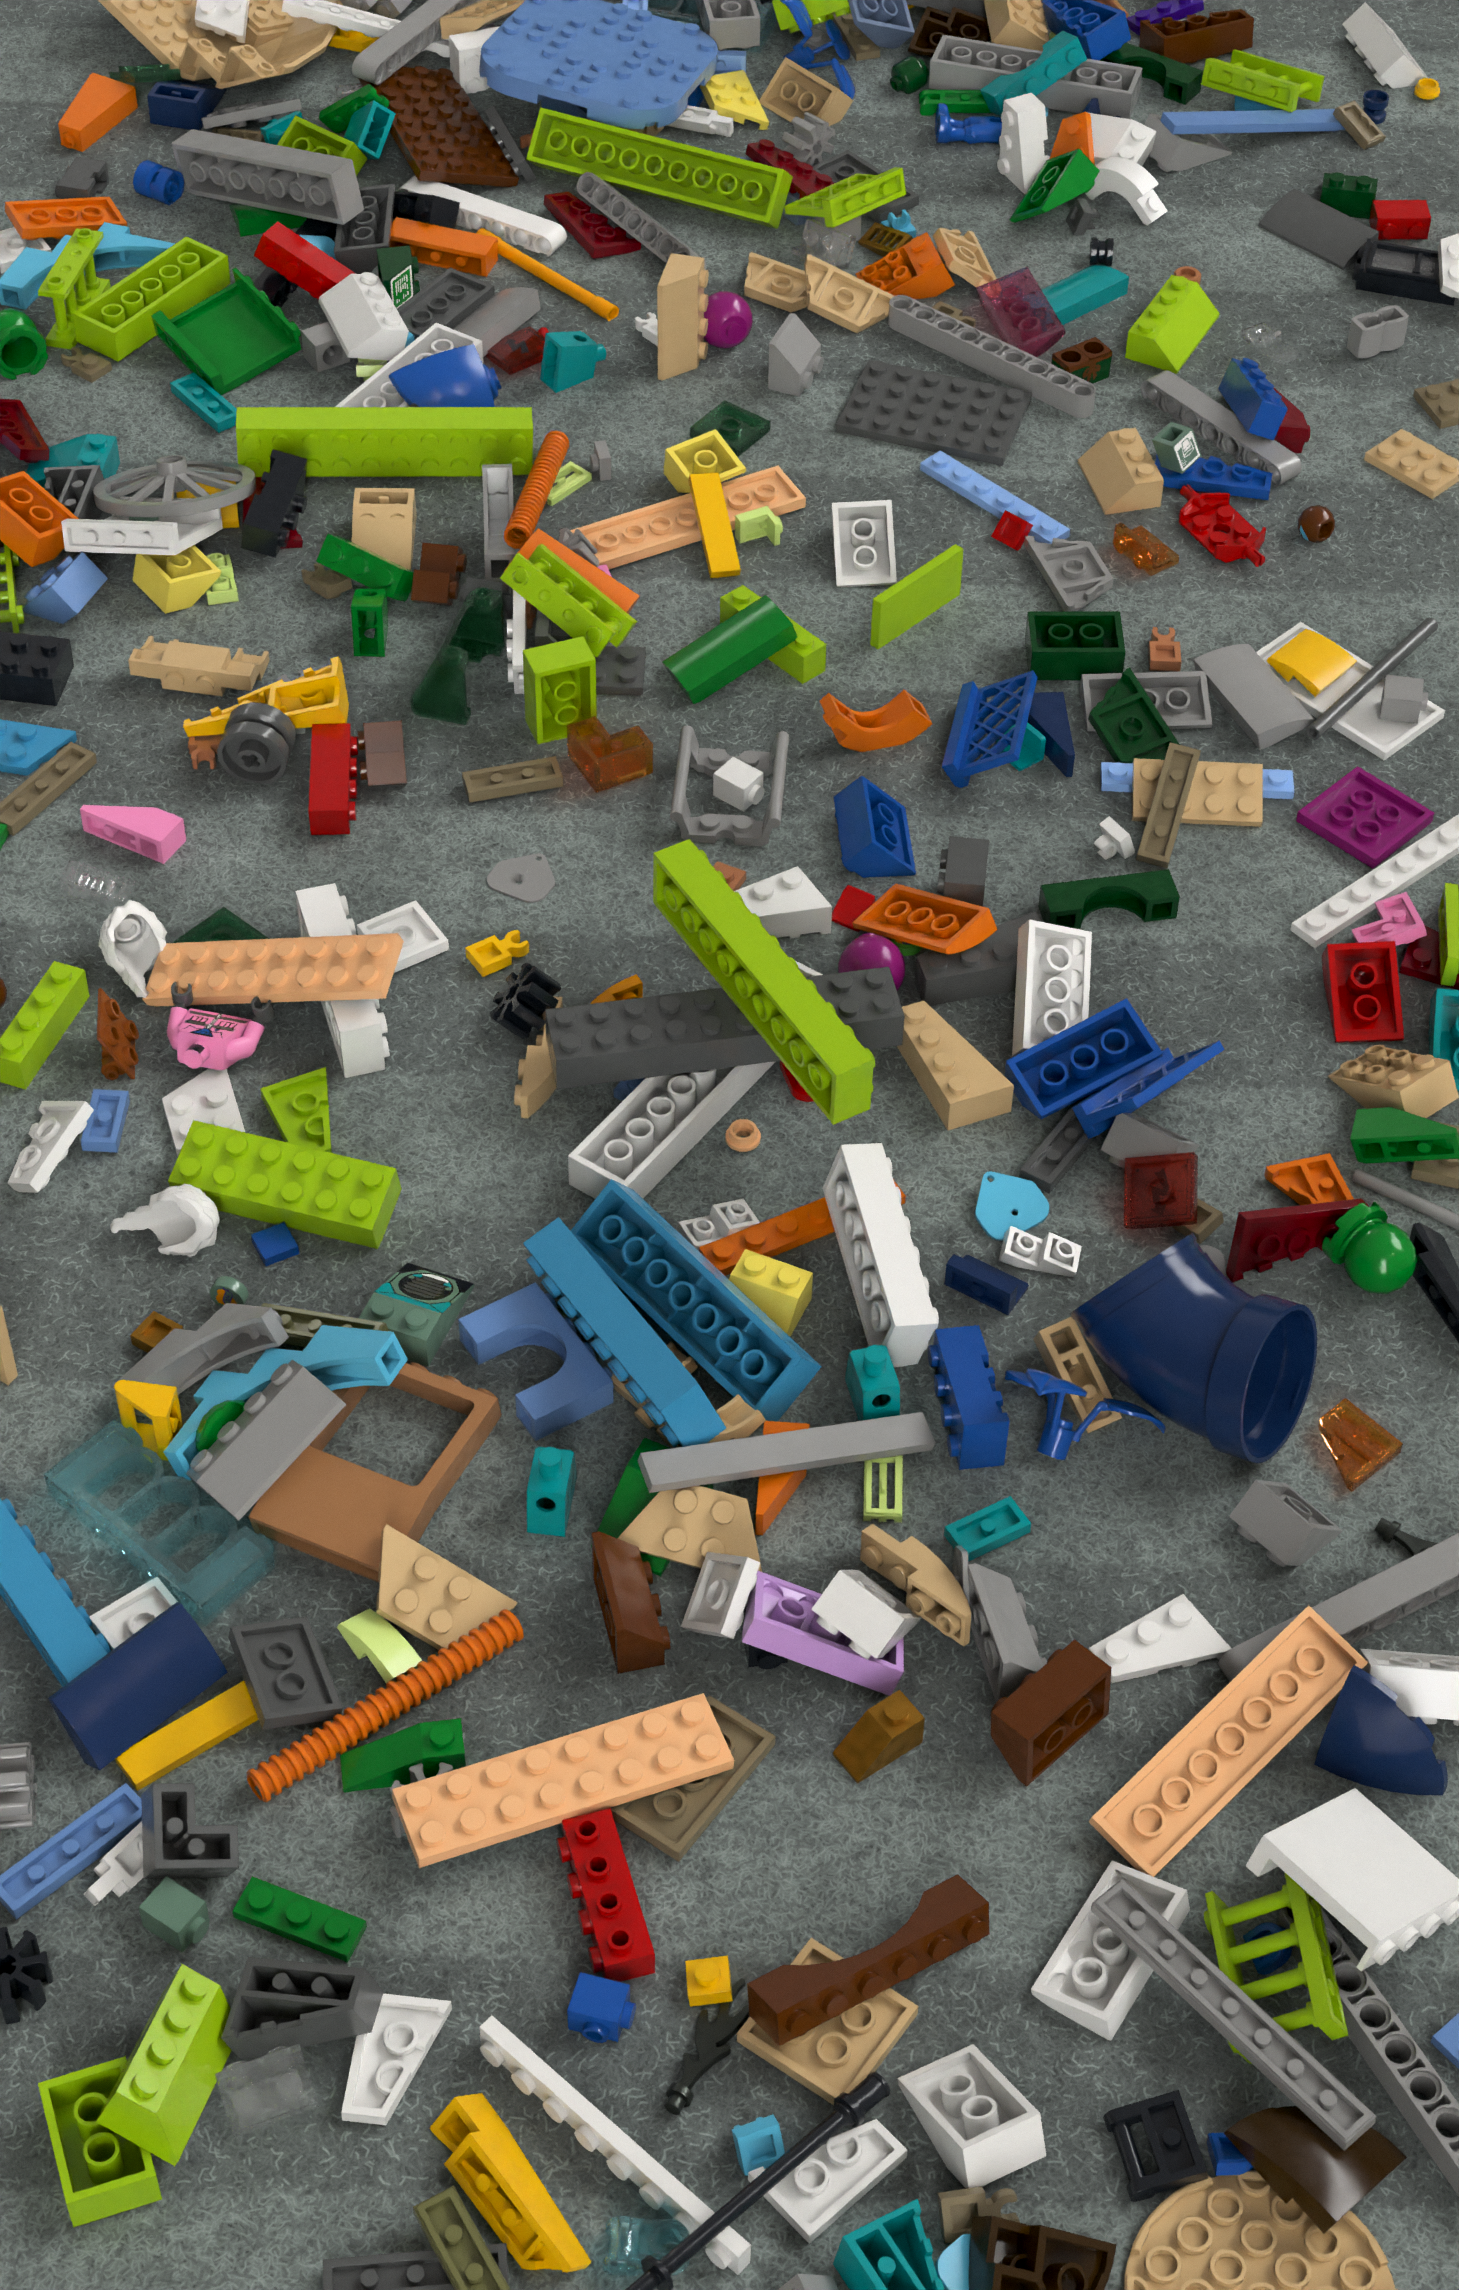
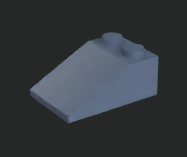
M848 0L854 24L877 46L891 49L899 48L915 33L906 0Z

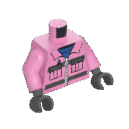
M174 982L171 986V994L175 1007H172L170 1010L167 1037L172 1048L177 1050V1060L192 1069L204 1067L225 1070L238 1060L253 1055L265 1029L263 1023L271 1021L275 1016L271 1000H268L267 1005L262 1008L259 997H255L251 1001V1009L254 1014L253 1021L251 1019L193 1008L187 1011L185 1007H188L193 1002L192 986L188 984L187 992L179 994L177 982Z

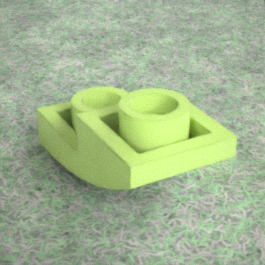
M221 553L207 555L206 557L221 570L220 577L206 591L208 605L239 601L230 555H223Z
M370 1608L337 1626V1629L357 1658L361 1659L368 1656L385 1683L390 1680L396 1681L397 1676L400 1674L406 1676L409 1668L417 1669V1664L422 1661L398 1630Z

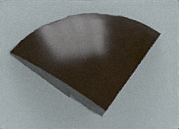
M927 6L909 45L908 52L932 57L942 35L989 42L991 36L987 18L953 7L949 14Z
M1297 2106L1272 2107L1258 2111L1239 2120L1224 2132L1226 2137L1284 2203L1287 2204L1293 2198L1323 2234L1407 2158L1392 2142L1373 2128H1369L1344 2151Z
M996 2216L973 2217L969 2254V2290H1104L1113 2266L1116 2244L1043 2225H1027Z

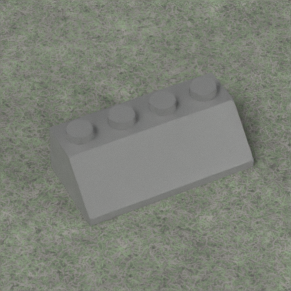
M291 1360L288 1364L285 1363L275 1370L271 1376V1383L262 1392L255 1393L247 1400L244 1405L245 1410L235 1421L226 1423L217 1434L218 1439L208 1450H202L193 1458L190 1463L191 1468L186 1472V1475L239 1521L346 1404L306 1368Z

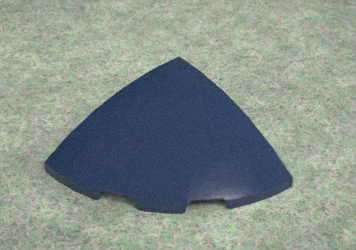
M1353 1665L1327 1724L1314 1765L1347 1780L1381 1790L1413 1795H1443L1448 1784L1445 1760L1436 1759L1431 1749L1435 1738L1420 1717H1408L1396 1705L1398 1695L1371 1674Z

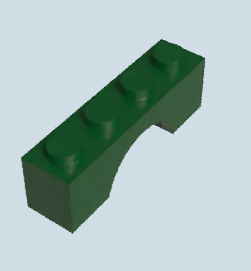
M1129 43L1123 44L1119 50L1113 51L1099 60L1143 68L1142 78L1151 79L1159 83L1164 90L1163 97L1184 105L1201 92L1203 70Z
M1166 869L1044 884L1040 887L1038 907L1045 923L1081 929L1085 917L1091 912L1102 908L1125 909L1136 914L1144 922L1177 918L1180 896L1170 870Z

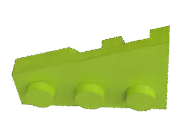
M326 1067L260 1088L261 1098L284 1142L332 1153Z

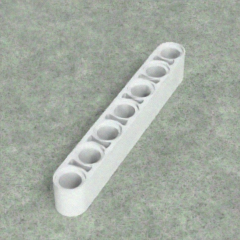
M413 176L397 190L435 195L460 202L456 225L470 230L485 228L500 237L504 242L524 246V249L536 253L547 254V257L551 256L567 239L566 231L556 222L440 182L418 181L417 177Z

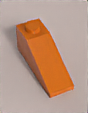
M765 1421L763 1435L808 1429L810 1424ZM807 1469L759 1476L755 1535H763L806 1477Z

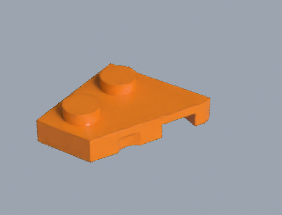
M1085 111L1062 119L1050 159L1080 149L1095 165L1091 115Z
M1330 1153L1266 1166L1264 1175L1266 1180L1299 1205L1354 1199Z

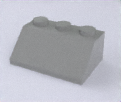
M973 1563L968 1564L967 1568L969 1576V1607L971 1610L970 1630L995 1701L997 1702L1002 1697L1008 1698L1019 1688L1022 1680L1028 1674L1039 1671L1047 1664V1660L1045 1657L1040 1658L1038 1654L1036 1629L1034 1625L1027 1624L1025 1618L1026 1604L1023 1594L1021 1592L1016 1593L1011 1578Z

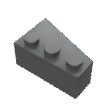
M100 465L44 468L46 491L79 519L99 520L102 511L95 505L93 489L99 482L104 480Z
M248 1957L221 2038L239 2059H247L371 2033L384 1991L366 1968Z

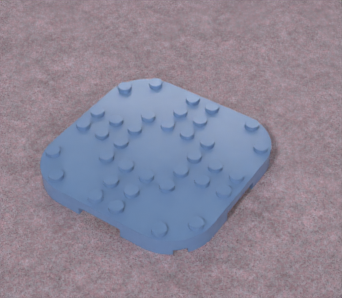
M525 0L482 45L479 74L480 77L487 78V85L510 97L537 104L546 96L587 108V119L628 129H644L645 127L655 125L656 122V126L659 128L676 121L687 108L688 97L698 85L705 86L714 75L718 47L714 39L700 30L697 24H684L652 15L647 10L628 8L627 5L622 3L613 4L602 0Z

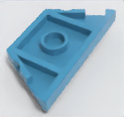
M0 719V771L28 776L38 769L40 764L49 761L57 754L56 751L65 744L76 742V731Z

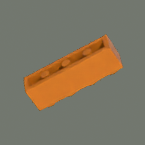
M396 217L392 222L390 247L410 246L412 257L417 256L418 263L446 269L451 267L460 272L487 277L498 261V238L399 217Z

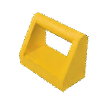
M129 1380L117 1381L114 1389L123 1433L159 1460L168 1461L163 1451L183 1427L177 1387ZM134 1407L149 1417L153 1425L138 1423Z

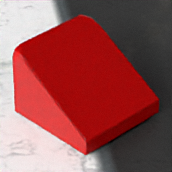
M847 885L832 912V922L859 932L860 930L854 928L852 922L875 902V896Z

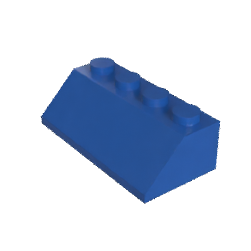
M1126 998L1006 1060L1005 1077L1014 1085L1013 1092L1022 1106L1042 1120L1162 1057L1163 1053Z

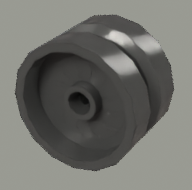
M255 702L242 704L231 712L217 749L218 761L227 773L239 781L262 784L274 783L283 776L296 741L295 726L287 715L273 706Z

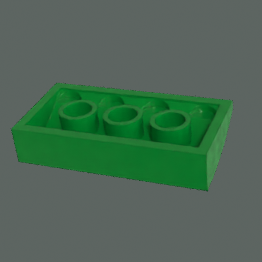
M243 204L229 205L240 237L265 233L277 221L289 229L299 228L307 219V217Z
M764 595L662 661V663L690 701L696 704L792 643L798 637L790 620L768 596Z

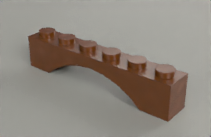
M957 1874L924 1891L917 1909L908 1922L893 1936L876 1947L855 1956L829 1963L782 1965L747 1983L749 2016L778 2046H781L989 1935V1902Z

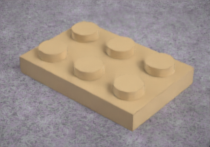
M1400 429L1365 452V461L1431 499H1434L1459 482V461L1456 458L1447 455L1403 429Z

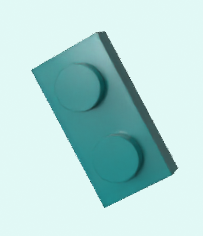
M1009 1496L945 1526L944 1536L953 1549L955 1546H962L967 1550L969 1562L1030 1533L1032 1523L1013 1498Z

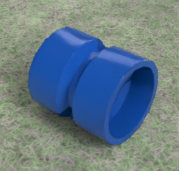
M149 160L139 164L133 179L136 193L151 199L154 198L169 206L182 196L185 184L181 172L163 167Z

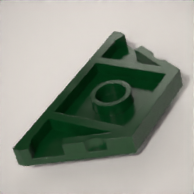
M1127 668L1122 673L1120 680L1114 687L1111 686L1106 692L1104 699L1098 702L1089 714V722L1115 762L1133 763L1134 758L1165 760L1169 743L1179 744L1131 668Z

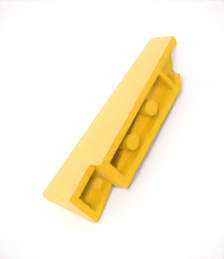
M483 2093L454 2097L429 2129L453 2152L444 2165L502 2243H506L508 2251L519 2266L526 2270L552 2269L562 2270L565 2273L587 2268L591 2263L590 2258L509 2129Z

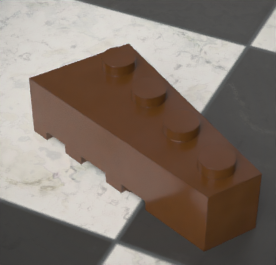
M1238 9L1211 12L1209 18L1196 14L1187 15L1186 20L1183 21L1167 17L1161 18V23L1150 24V20H1140L1139 47L1181 63H1195L1198 60L1209 57L1217 58L1222 54L1231 53L1234 49L1242 51L1252 48L1254 18L1244 10Z

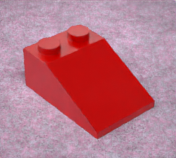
M1395 941L1327 944L1321 958L1324 987L1335 1043L1403 1041L1404 1028Z

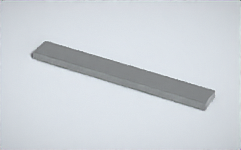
M923 1412L643 1452L640 1453L637 1461L648 1491L653 1493L931 1451L936 1442Z
M1121 1879L1092 1902L1091 1911L1344 2151L1375 2124L1377 2116L1125 1880Z

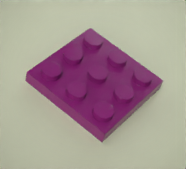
M1357 766L1299 810L1296 821L1374 869L1431 824L1434 812Z

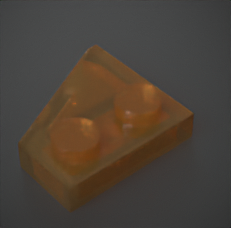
M1346 1398L1320 1418L1318 1428L1347 1489L1351 1492L1401 1453L1403 1443Z

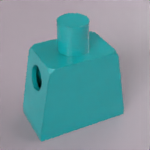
M373 100L353 113L344 138L354 142L367 159L378 160L396 113Z
M581 331L546 333L540 380L557 393L593 378L596 362L606 359L604 345L601 343L597 344Z
M871 1345L867 1348L849 1352L845 1381L858 1420L863 1421L900 1415V1385L887 1347L884 1345ZM881 1395V1405L876 1406L872 1404L873 1399Z
M537 1447L535 1449L527 1486L528 1533L565 1537L577 1480L575 1453L573 1451L557 1449L555 1447ZM544 1498L553 1500L556 1506L552 1509H544Z

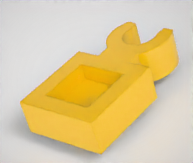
M519 930L508 932L505 935V939L500 941L493 935L465 947L466 958L481 976L485 977L512 965V957L527 955L529 953V942L526 940L519 943Z

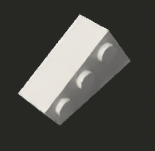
M798 866L734 891L741 895L745 906L752 914L755 913L760 918L762 926L770 936L774 935L776 938L789 936L792 939L799 938L801 934L831 933L832 906Z

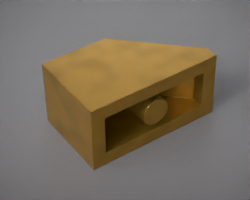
M898 1690L869 1708L834 1750L833 1755L858 1784L921 1744L923 1741L925 1718L901 1690Z

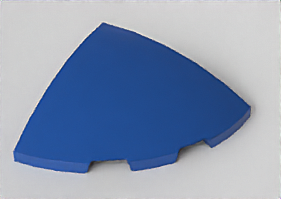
M474 344L423 358L389 375L393 386L409 405L415 403L418 407H495L489 381Z

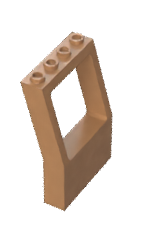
M405 1363L390 1386L468 1415L423 1480L416 1486H410L322 1451L370 1386L333 1390L332 1392L346 1406L259 1498L248 1516L254 1532L379 1583L378 1572L382 1547L381 1532L387 1524L417 1543L419 1542L435 1511L500 1419L502 1414L498 1398L486 1389L478 1388L475 1390L467 1387L452 1376L445 1375L441 1377L433 1374L418 1363Z

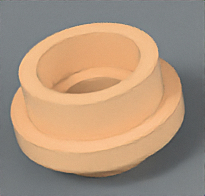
M739 1119L734 1121L727 1129L725 1140L731 1149L738 1152H748L754 1150L760 1144L761 1133L756 1124L751 1120Z

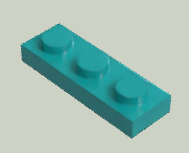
M193 372L170 382L171 392L218 433L236 425V408L196 373Z

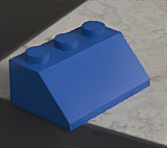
M860 776L834 796L835 817L839 831L838 839L842 852L841 860L847 870L857 873L862 878L912 876L916 874L906 809L902 804L864 776Z

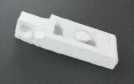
M687 105V108L676 121L666 125L731 137L734 132L733 118L720 116L717 110Z
M142 1821L99 1861L100 1864L94 1868L93 1871L100 1878L83 1894L94 1906L110 1891H113L120 1897L126 1891L129 1892L143 1879Z

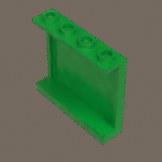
M236 267L232 269L235 283L169 320L161 310L151 315L157 337L192 373H196L220 395L235 389L301 350L299 341L301 333L295 322H289L279 306L274 307L263 290L259 291L248 275L244 276Z

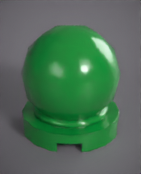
M12 308L0 310V374L11 380L17 379V375L29 372L31 375L37 374L43 369L48 359L45 339L37 330L35 322L23 311Z
M1364 1202L1360 1203L1340 1217L1335 1223L1339 1230L1331 1240L1328 1237L1324 1238L1322 1250L1334 1264L1344 1263L1347 1274L1359 1288L1368 1293L1389 1294L1403 1288L1412 1276L1417 1263L1416 1248L1405 1231L1394 1224L1387 1223L1388 1216L1386 1212L1376 1202H1373L1371 1207H1368Z

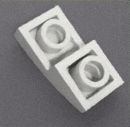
M738 1199L712 1205L710 1215L679 1221L676 1230L699 1251L701 1246L760 1222L745 1200Z
M1010 1226L1004 1235L999 1261L1018 1268L1074 1277L1077 1272L1082 1246L1051 1232L1044 1239H1040Z

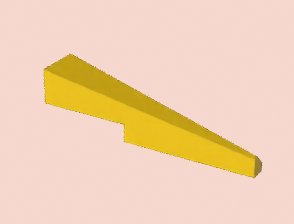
M339 656L330 659V665L316 671L312 667L303 670L304 676L295 680L284 682L281 679L237 698L238 704L221 710L218 706L210 709L211 715L200 720L191 721L188 718L184 720L183 728L188 737L223 734L231 712L238 706L251 702L268 704L281 710L290 718L295 729L312 727V724L347 723L349 701L341 660Z

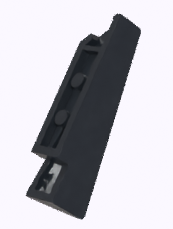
M1420 1222L1415 1223L1410 1234V1240L1416 1248L1417 1256L1413 1277L1459 1343V1268L1443 1235Z

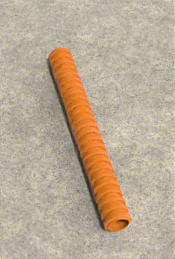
M550 431L545 436L504 531L505 542L514 549H521L534 533L568 451L569 439L561 431Z
M507 1609L501 1610L499 1617L493 1615L490 1617L489 1623L482 1622L479 1625V1630L476 1628L471 1629L468 1633L469 1636L462 1635L459 1637L458 1643L452 1641L449 1643L448 1649H439L437 1656L435 1654L428 1656V1662L420 1661L417 1664V1669L409 1668L406 1676L400 1674L397 1676L396 1682L391 1680L387 1682L385 1689L383 1687L376 1689V1695H366L365 1702L360 1700L355 1702L353 1709L351 1707L344 1709V1715L336 1714L333 1717V1722L325 1721L322 1724V1729L314 1728L311 1736L308 1734L303 1735L300 1743L293 1741L290 1744L289 1750L282 1748L279 1751V1756L273 1754L269 1757L268 1763L260 1762L257 1770L249 1769L247 1771V1781L252 1791L260 1800L267 1803L271 1800L272 1794L278 1796L282 1793L283 1787L289 1789L293 1786L294 1780L300 1782L303 1780L305 1773L308 1775L314 1773V1767L322 1768L326 1764L325 1760L333 1761L336 1758V1753H345L347 1746L355 1747L358 1739L361 1741L366 1740L369 1732L371 1734L377 1733L379 1726L386 1727L389 1725L390 1719L396 1721L399 1719L400 1713L407 1714L410 1711V1706L418 1707L421 1704V1699L427 1701L431 1698V1693H440L442 1690L441 1686L446 1688L451 1686L452 1679L454 1681L460 1680L462 1673L469 1674L472 1672L473 1666L479 1668L482 1666L483 1660L490 1661L493 1658V1653L499 1655L503 1652V1647L510 1648L514 1644L513 1641L520 1642L523 1640L524 1635L521 1623L511 1611ZM256 1786L258 1787L262 1797L255 1790Z

